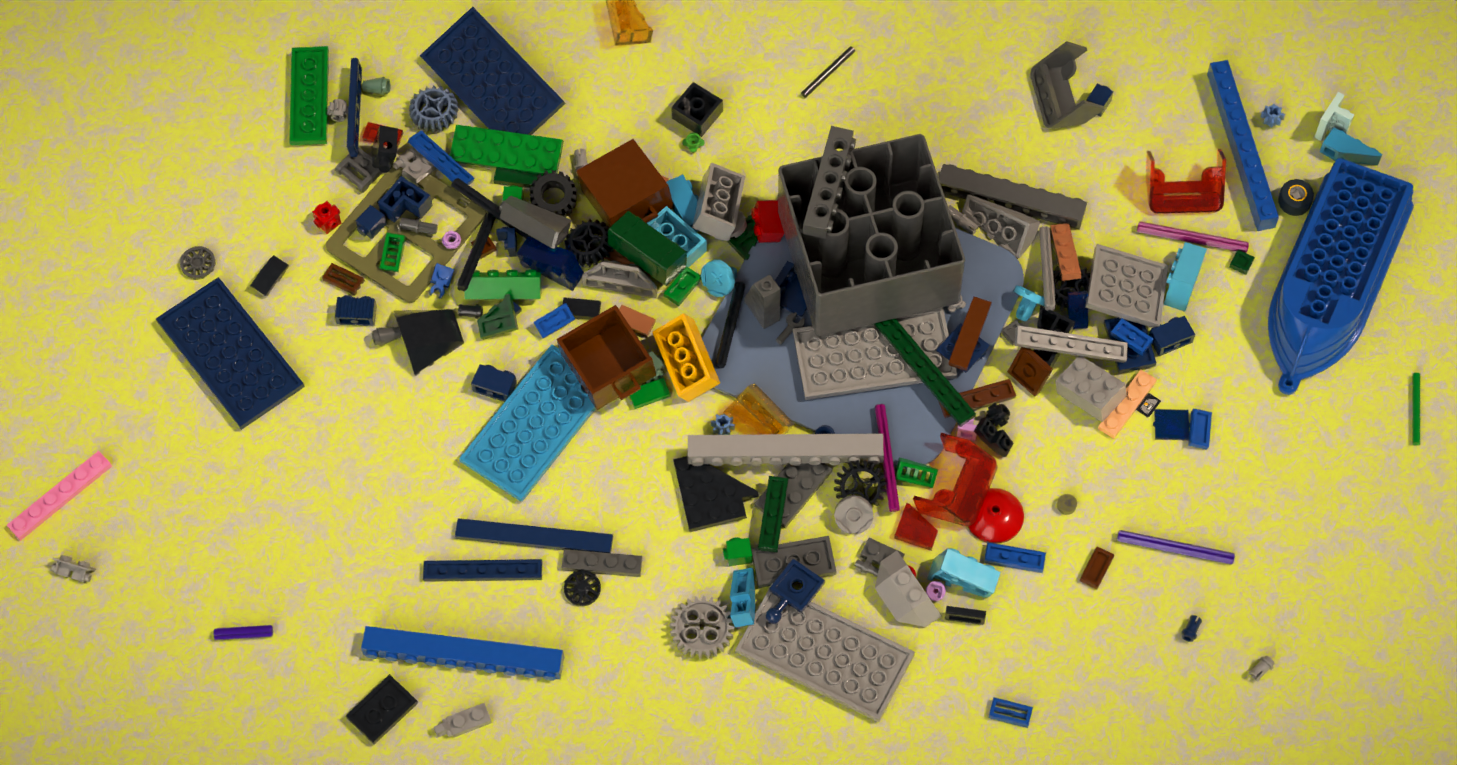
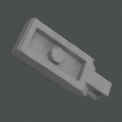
M485 703L446 717L442 720L443 723L434 726V731L437 738L446 734L448 737H457L492 722Z

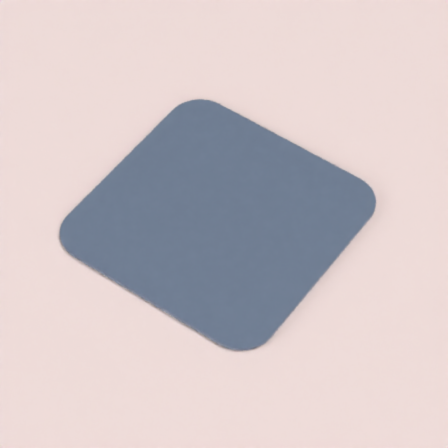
M955 228L965 256L961 296L966 305L964 308L956 309L955 312H950L948 306L943 307L948 334L950 335L960 323H964L973 296L992 302L980 334V338L990 345L986 350L985 357L983 359L979 358L967 373L956 368L957 378L947 379L957 392L961 393L974 388L1019 297L1013 290L1017 285L1023 287L1024 274L1019 261L1011 252ZM785 234L780 242L758 243L757 241L755 247H751L748 253L750 257L748 260H744L735 279V283L743 282L745 284V290L724 368L717 367L715 361L733 290L725 295L702 337L720 381V384L713 388L814 432L820 426L828 425L833 428L835 434H878L875 405L884 404L894 466H897L899 457L924 465L934 461L944 449L956 421L952 416L944 417L938 400L924 383L805 400L793 332L782 344L776 341L777 337L788 326L786 317L793 312L780 306V321L763 329L744 302L745 296L754 283L768 275H771L775 281L786 262L793 263ZM808 310L805 311L803 316L797 315L793 321L794 323H799L804 318V327L812 326Z

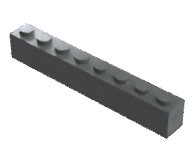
M943 164L939 175V181L944 194L967 199V195H972L1030 217L1056 224L1069 223L1071 228L1078 230L1081 228L1087 202L1082 199L1066 197L1061 193H1051L1042 188L1036 189L1026 184L1011 182L1008 179L995 178L989 174L976 173L971 169H961L952 164Z

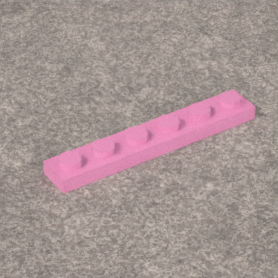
M97 451L8 523L7 527L21 541L112 467L111 463L100 451Z

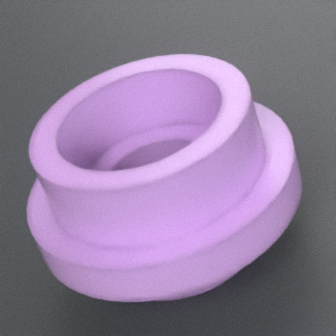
M455 231L446 232L442 238L443 245L448 249L457 248L461 243L460 235Z

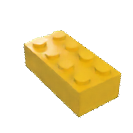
M683 313L652 332L679 397L689 402L720 384L693 318Z

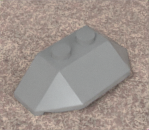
M614 260L602 261L582 275L583 286L657 298V286L646 271L636 264H622Z
M895 551L880 562L875 589L896 621L927 627L941 617V614L898 551Z

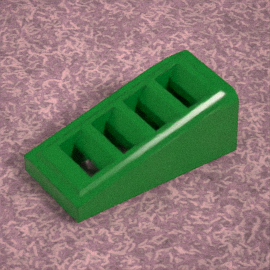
M386 232L380 264L381 270L399 272L406 242L405 235ZM391 241L399 242V245H393L390 243ZM389 248L398 249V252L389 251ZM387 255L397 256V259L387 258ZM386 261L396 263L395 266L385 265Z
M899 457L895 478L896 480L933 488L938 469ZM904 466L907 467L905 474L902 473ZM911 468H914L913 476H910ZM919 470H922V474L919 479L917 478ZM930 472L928 481H925L926 473Z

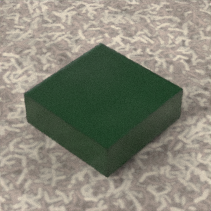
M1237 250L1229 267L1247 275L1255 257Z

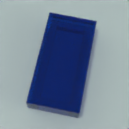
M1087 291L1068 292V318L1075 321L1073 329L1088 328V308H1085L1088 298Z

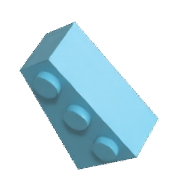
M1185 242L1183 249H1178L1176 255L1178 261L1174 260L1171 269L1174 273H1169L1166 282L1170 285L1164 305L1186 311L1205 257L1206 248Z
M947 548L933 559L927 580L933 581L936 578L946 581V586L951 587V584L963 587L965 592L988 598L994 594L1001 572L995 570L991 565L977 562V559L973 557H966L960 554L956 549Z

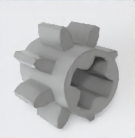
M335 99L333 103L330 102L327 114L331 115L333 121L342 122L345 118H348L349 106H346L345 100Z

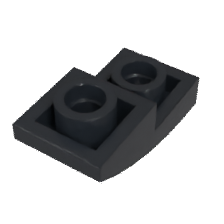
M273 255L250 286L268 296L276 282L281 280L289 265Z
M988 417L981 418L974 430L976 435L989 448L1002 457H1007L1014 443L1004 430L997 431Z

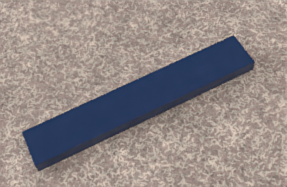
M351 58L346 147L351 157H357L359 146L362 67L358 58Z
M542 559L424 561L423 568L424 582L542 580Z

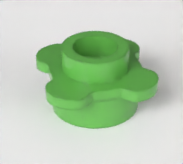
M690 133L686 139H683V145L687 146L692 153L705 144L704 140L697 133Z

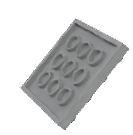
M1097 244L1094 249L1085 308L1152 328L1160 326L1168 265Z

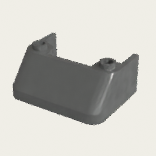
M1066 41L1031 69V80L1042 119L1047 128L1059 129L1082 125L1105 109L1102 105L1085 100L1078 105H1075L1068 79L1076 72L1075 59L1085 53L1087 47Z

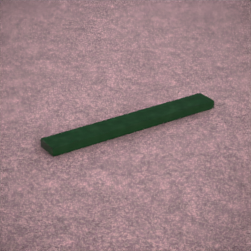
M896 318L874 323L960 427L976 417L973 409Z

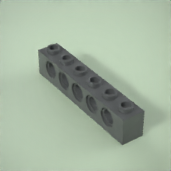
M835 126L830 128L804 220L803 234L826 239L827 233L832 231L834 221H831L832 215L836 216L838 204H836V201L841 199L843 188L840 186L842 182L845 183L847 177L845 168L850 166L852 155H849L850 150H854L856 145V139L853 138V130ZM823 214V215H825V216H824V217H819V216H817V215Z

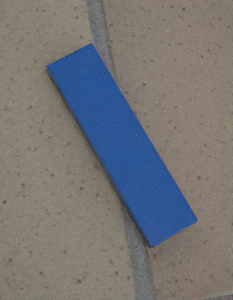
M422 130L409 138L408 143L451 182L459 178L468 185L473 183L475 178Z

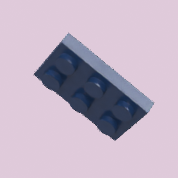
M1117 317L1104 320L1108 340L1119 341L1110 334L1122 318ZM1126 320L1148 335L1145 325ZM1151 345L1142 356L1127 346V361L1125 363L1115 362L1118 373L1156 366Z

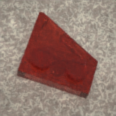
M906 503L894 539L932 551L938 530L915 508Z

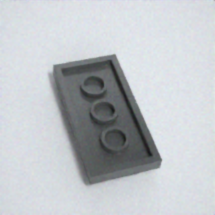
M788 463L777 476L788 478L782 527L786 529L832 473L833 468L825 463L820 465L801 463L796 466ZM767 489L754 503V507L761 512H764Z
M829 536L779 544L778 553L761 551L758 548L751 549L759 588L771 586L792 559H795L819 577L836 575L837 572Z

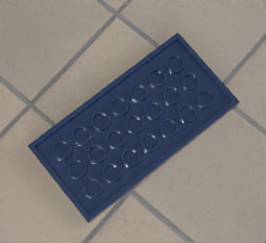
M474 7L470 8L420 55L488 129L532 135L566 104Z
M219 277L156 318L160 327L241 430L305 387L301 379Z

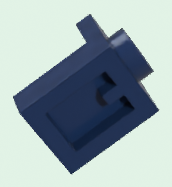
M503 227L496 229L498 241H504V248L508 250L509 257H517V235L515 228Z

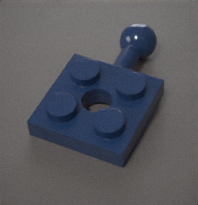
M792 559L770 587V592L779 597L781 601L775 608H770L766 612L767 621L772 624L778 623L782 617L781 612L788 604L802 613L823 587L825 580L795 559ZM800 582L803 587L800 590H795L792 584Z

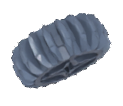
M433 85L432 89H429L426 86L425 91L419 89V94H414V99L410 101V118L415 125H418L419 129L424 128L426 132L429 129L433 133L435 129L442 131V127L448 129L449 124H453L454 119H457V112L459 111L458 102L454 94L449 92L448 88L443 90V87L440 86L436 89Z

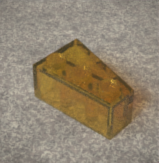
M606 0L615 46L651 43L653 29L646 23L644 15L639 12L634 0Z
M755 383L749 385L723 412L738 419L739 422L755 428L756 431L762 434H786L795 425Z

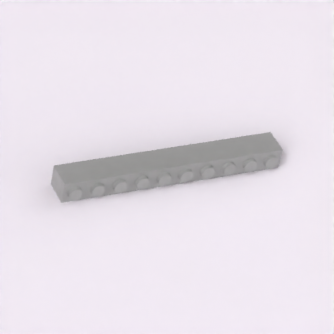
M883 434L688 435L687 457L688 464L693 466H702L703 464H712L713 466H721L723 464H731L733 466H740L742 464H751L753 466L771 464L778 466L786 463L795 466L801 463H809L810 465H820L821 463L839 465L840 463L848 462L856 465V460H859L860 463L867 460L868 464L872 462L877 465L883 463Z

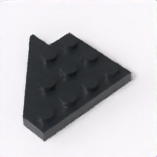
M687 456L673 459L690 532L747 518L743 500L759 497L757 490L710 464L693 466L688 464Z

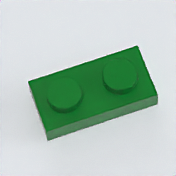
M686 266L664 292V297L680 306L701 281V275Z

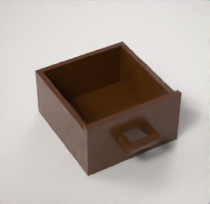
M634 139L576 170L582 192L609 227L617 222L627 211L639 216L644 222L648 223L658 217V213L666 206L669 209L674 208L669 185Z
M616 305L556 339L562 357L597 410L617 398L622 401L639 391L641 384L656 376L652 357L648 354Z

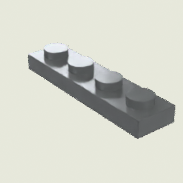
M564 549L562 571L577 572L584 570L598 574L641 577L643 558L638 555Z

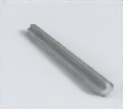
M1042 226L1040 227L1039 236L1044 303L1047 311H1053L1056 304L1050 228Z

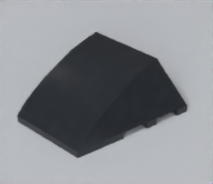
M451 309L393 311L415 376L420 374V371L428 365H433L434 361L440 357L448 355L464 344L454 311Z

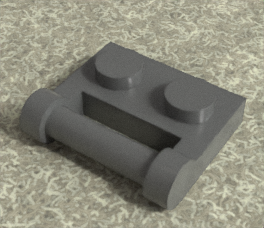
M359 147L357 157H351L349 154L335 168L339 175H344L362 193L383 173L379 171V168L372 166V157ZM350 165L363 175L365 179L360 180L347 167Z

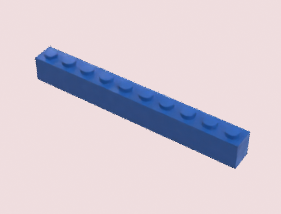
M1224 60L1210 63L1207 76L1257 231L1275 228L1279 216L1229 62Z
M365 626L361 646L363 655L370 659L381 657L388 661L405 660V662L410 664H416L417 662L425 663L428 666L439 664L451 669L463 667L468 671L480 669L487 673L504 672L505 675L509 676L521 674L527 678H535L537 676L549 681L561 679L564 661L563 650L370 626Z

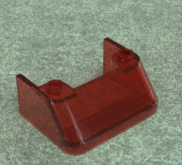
M1222 149L1217 150V167H1207L1204 169L1201 181L1165 182L1163 171L1155 168V160L1152 153L1147 151L1146 186L1150 210L1157 214L1220 211L1224 206L1226 158Z
M941 433L940 438L945 451L955 453L960 458L966 459L953 491L942 489L936 492L933 500L914 496L913 501L919 514L962 526H970L978 517L996 474L997 462L994 457L972 441Z

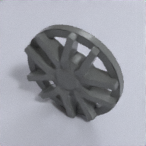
M195 246L186 250L180 259L182 272L194 280L198 278L203 279L214 271L216 265L212 251L202 246ZM200 250L198 255L194 251ZM190 252L194 255L191 258L188 256ZM200 270L201 274L196 275V271Z

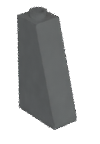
M513 196L503 200L499 211H501L500 219L553 249L567 237L572 221Z
M768 275L754 283L744 298V302L763 329L780 321V288L771 275Z

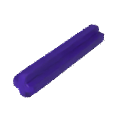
M272 625L214 629L215 640L273 636Z

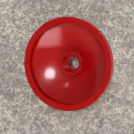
M989 488L976 493L969 500L965 511V520L970 532L975 537L984 542L999 544L1013 539L1019 533L1024 522V511L1020 501L1012 493L999 488ZM996 508L999 512L995 513L992 509Z

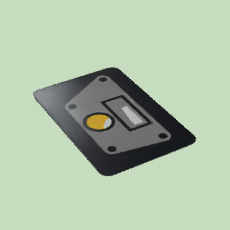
M1148 393L1136 410L1146 417H1150L1161 400Z

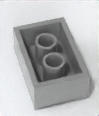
M1078 356L1056 380L1057 394L1101 422L1126 397V385L1124 382L1082 356Z

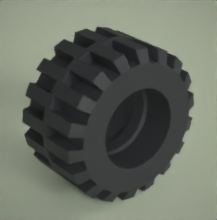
M551 170L552 173L549 174L548 171H545L543 176L539 174L537 180H533L532 187L530 186L531 204L566 218V214L570 215L572 209H575L577 201L576 187L573 180L571 181L568 175L564 176L561 171H559V174L556 173V170ZM549 188H558L564 192V198L556 204L545 202L542 195Z

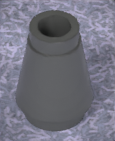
M399 327L376 328V330L372 331V339L375 346H382L397 338H401Z

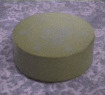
M1070 494L1060 496L1057 502L1058 510L1065 515L1072 514L1077 507L1076 498Z

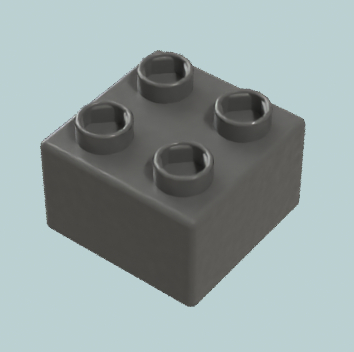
M916 134L850 150L849 155H852L850 166L845 168V171H847L845 183L842 182L840 186L843 188L841 199L836 201V204H838L836 216L832 215L831 221H834L831 232L827 233L826 239L803 234L804 220L823 156L779 167L778 214L811 323L817 336L950 306L960 301L965 256L924 135ZM819 214L817 216L824 217L825 215Z

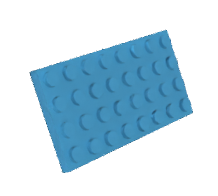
M552 344L459 458L461 463L521 502H523L596 409L562 357L559 348Z

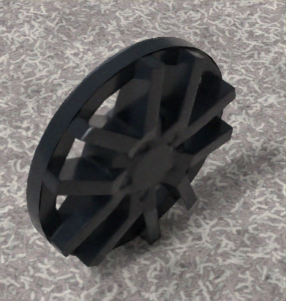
M574 571L564 582L566 598L577 606H587L594 603L601 592L599 579L589 571ZM582 574L583 579L578 580L577 575ZM595 579V583L589 584V582ZM567 585H572L574 588H567ZM598 586L597 592L592 588ZM568 592L573 593L572 597L568 595ZM592 593L595 596L594 598H591L588 594ZM577 595L580 596L578 602L574 600ZM585 596L589 601L582 602L583 597Z

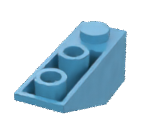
M1335 127L1326 137L1320 149V153L1334 161L1342 158L1353 163L1378 166L1382 154L1375 148H1370L1359 139H1354L1343 130H1338Z

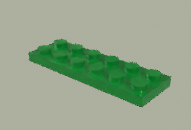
M328 46L292 48L290 145L327 144Z
M456 125L450 156L457 163L544 175L545 171H548V174L552 173L551 170H556V173H558L564 141L556 138Z

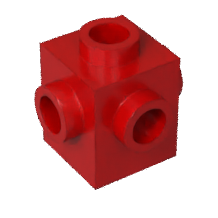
M328 201L319 204L312 211L314 215L313 222L326 234L342 224L339 209Z

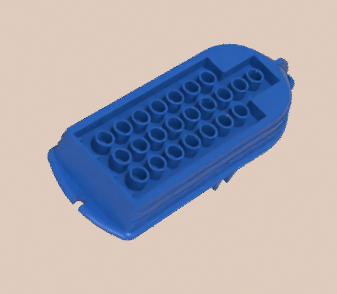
M1338 158L1330 172L1324 176L1275 289L1269 308V340L1273 355L1282 371L1278 388L1283 394H1294L1302 379L1314 376L1337 363L1357 342L1376 302L1384 278L1413 211V185L1411 183L1342 158Z

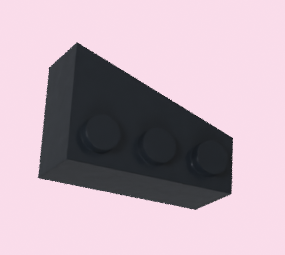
M1040 305L1037 322L1038 329L1072 334L1075 321L1054 311H1047L1044 306ZM1033 349L1052 368L1060 355L1057 352Z

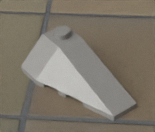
M967 195L962 211L971 221L979 225L990 239H993L1000 247L1008 250L1017 258H1020L1033 242L1040 225V221L1030 216L972 195Z

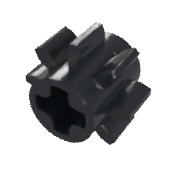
M995 402L988 407L989 410H987L986 417L994 426L999 425L1002 427L1008 423L1010 411L1004 404L997 405Z

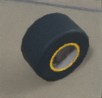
M1293 179L1287 181L1279 193L1278 203L1280 208L1285 213L1293 216L1305 214L1310 209L1314 199L1313 189L1303 180Z

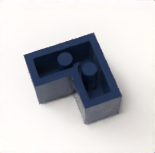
M402 176L378 201L380 212L394 223L406 210L422 219L433 206L430 194Z

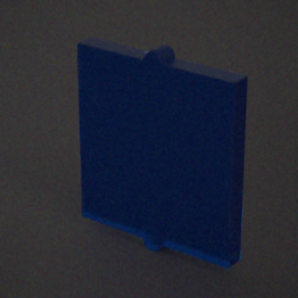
M1154 409L1155 422H1153V426L1155 427V440H1189L1190 423L1188 410Z

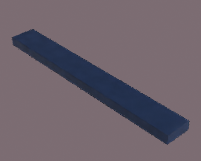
M458 518L455 539L558 550L611 553L613 534Z

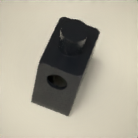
M379 126L372 145V166L379 168L380 172L386 173L392 168L397 154L398 128ZM385 142H387V148L383 145Z

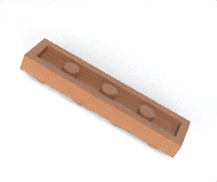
M1069 223L1050 225L1062 281L1081 279V271Z

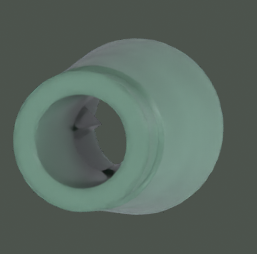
M380 77L363 81L362 89L364 92L385 95L390 92L391 84L389 79Z

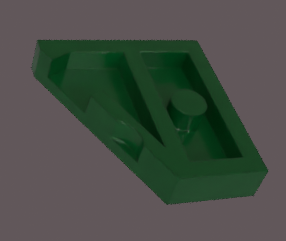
M752 215L746 218L747 227L739 237L735 238L734 236L730 238L731 240L727 241L744 260L749 259L750 254L748 253L751 247H755L758 241L757 235L754 234L755 219H752Z
M505 295V299L502 302L494 305L487 314H484L477 320L480 337L483 340L518 330L512 295Z

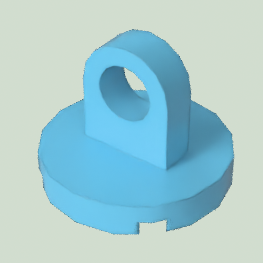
M712 260L703 266L701 280L711 295L723 297L733 290L735 279L737 278L736 268L729 267L721 260Z
M1015 286L1013 292L1023 297L1018 306L1016 317L1026 322L1031 317L1037 303L1045 306L1044 297L1022 286Z

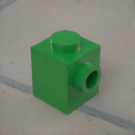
M735 537L726 541V548H723L724 560H728L729 566L752 563L749 538L741 539Z

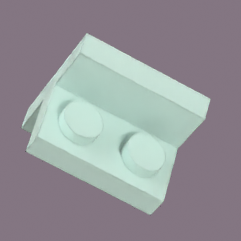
M1340 92L1336 94L1320 119L1314 138L1321 141L1326 132H1331L1333 127L1343 130L1348 134L1354 114L1347 109L1341 108L1344 94Z

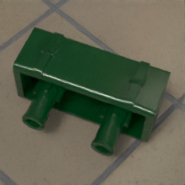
M627 211L609 228L608 245L665 286L686 268L687 251L630 211Z

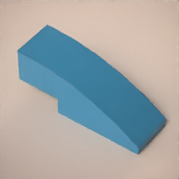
M753 568L733 571L730 599L732 601L730 616L735 627L754 624L755 583Z

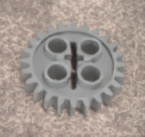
M695 596V602L687 599V605L681 603V610L675 609L677 616H671V621L674 623H670V628L673 629L670 631V635L674 637L673 643H678V650L684 648V655L691 652V658L698 654L699 660L702 659L703 655H706L707 659H709L710 653L717 656V650L724 652L723 645L729 647L730 643L727 639H733L731 632H734V626H731L733 621L729 619L731 612H726V605L720 607V600L713 603V597L706 601L705 596H703L702 601H699L697 596ZM691 615H696L698 617L696 620L693 621L688 619V617ZM710 616H716L718 618L716 621L713 622L708 620ZM702 625L705 626L704 630H700ZM695 634L696 638L688 639L686 636ZM715 635L716 639L708 640L706 637Z

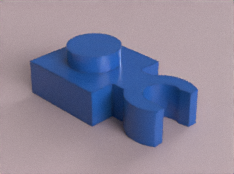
M436 263L430 280L435 285L431 287L429 295L432 296L434 290H438L440 292L439 299L443 297L445 293L443 287H449L454 269Z

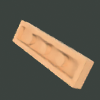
M1140 370L1127 387L1126 397L1100 423L1098 429L1115 439L1156 384L1157 379Z

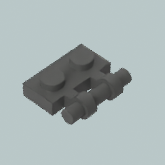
M868 538L860 554V557L866 559V561L863 562L857 559L855 567L861 569L863 573L867 574L868 572L877 576L879 569L872 566V563L880 566V562L898 550ZM898 551L901 557L904 558L905 554Z

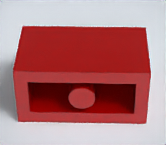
M778 200L757 201L755 207L752 208L751 215L752 219H755L754 234L758 237V243L780 242L784 231L778 214Z

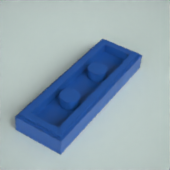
M987 542L984 563L1043 573L1046 552Z

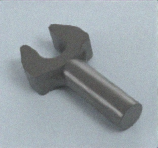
M797 313L789 314L786 317L788 326L777 337V343L782 344L793 332L794 328L804 327L805 319L802 318L799 323H794L793 321L796 319Z

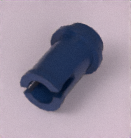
M1195 615L1190 616L1186 628L1181 632L1182 638L1188 642H1193L1197 638L1196 633L1202 623L1200 617L1195 621L1197 618Z

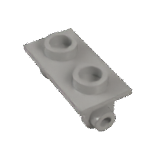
M61 555L58 558L52 559L57 561L52 566V571H55V574L69 577L70 572L73 571L71 579L83 583L86 581L90 582L92 575L89 573L96 570L90 567L88 562H73L69 556Z

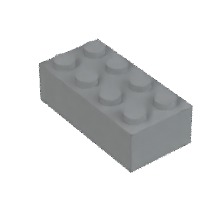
M711 163L702 179L692 228L727 241L736 227L745 176Z

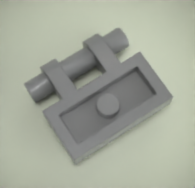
M413 146L407 150L406 154L397 157L393 163L395 169L402 167V175L414 184H417L437 169Z

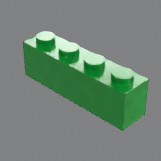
M532 269L525 272H518L517 270H507L506 272L488 270L487 272H480L475 270L468 289L464 291L465 299H505L504 296L510 294L512 299H540L542 294L541 272H536V270Z

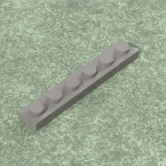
M1019 325L1015 330V346L1121 363L1127 361V342Z

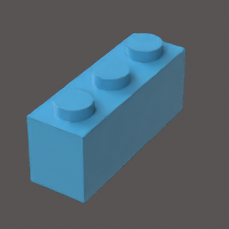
M680 175L666 181V183L669 185L674 204L673 211L692 228L699 197L692 192L691 182L686 180L684 175Z

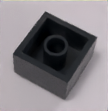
M692 82L671 107L672 119L702 137L723 112V100L695 82Z

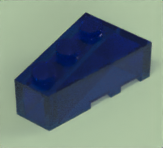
M527 237L516 253L523 267L541 272V275L572 291L584 273L573 252L560 247L550 248L531 237Z

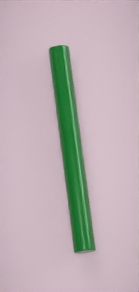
M1420 373L1412 374V444L1416 446L1420 445Z

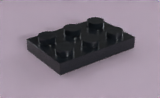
M389 674L346 715V718L375 745L418 704V701Z

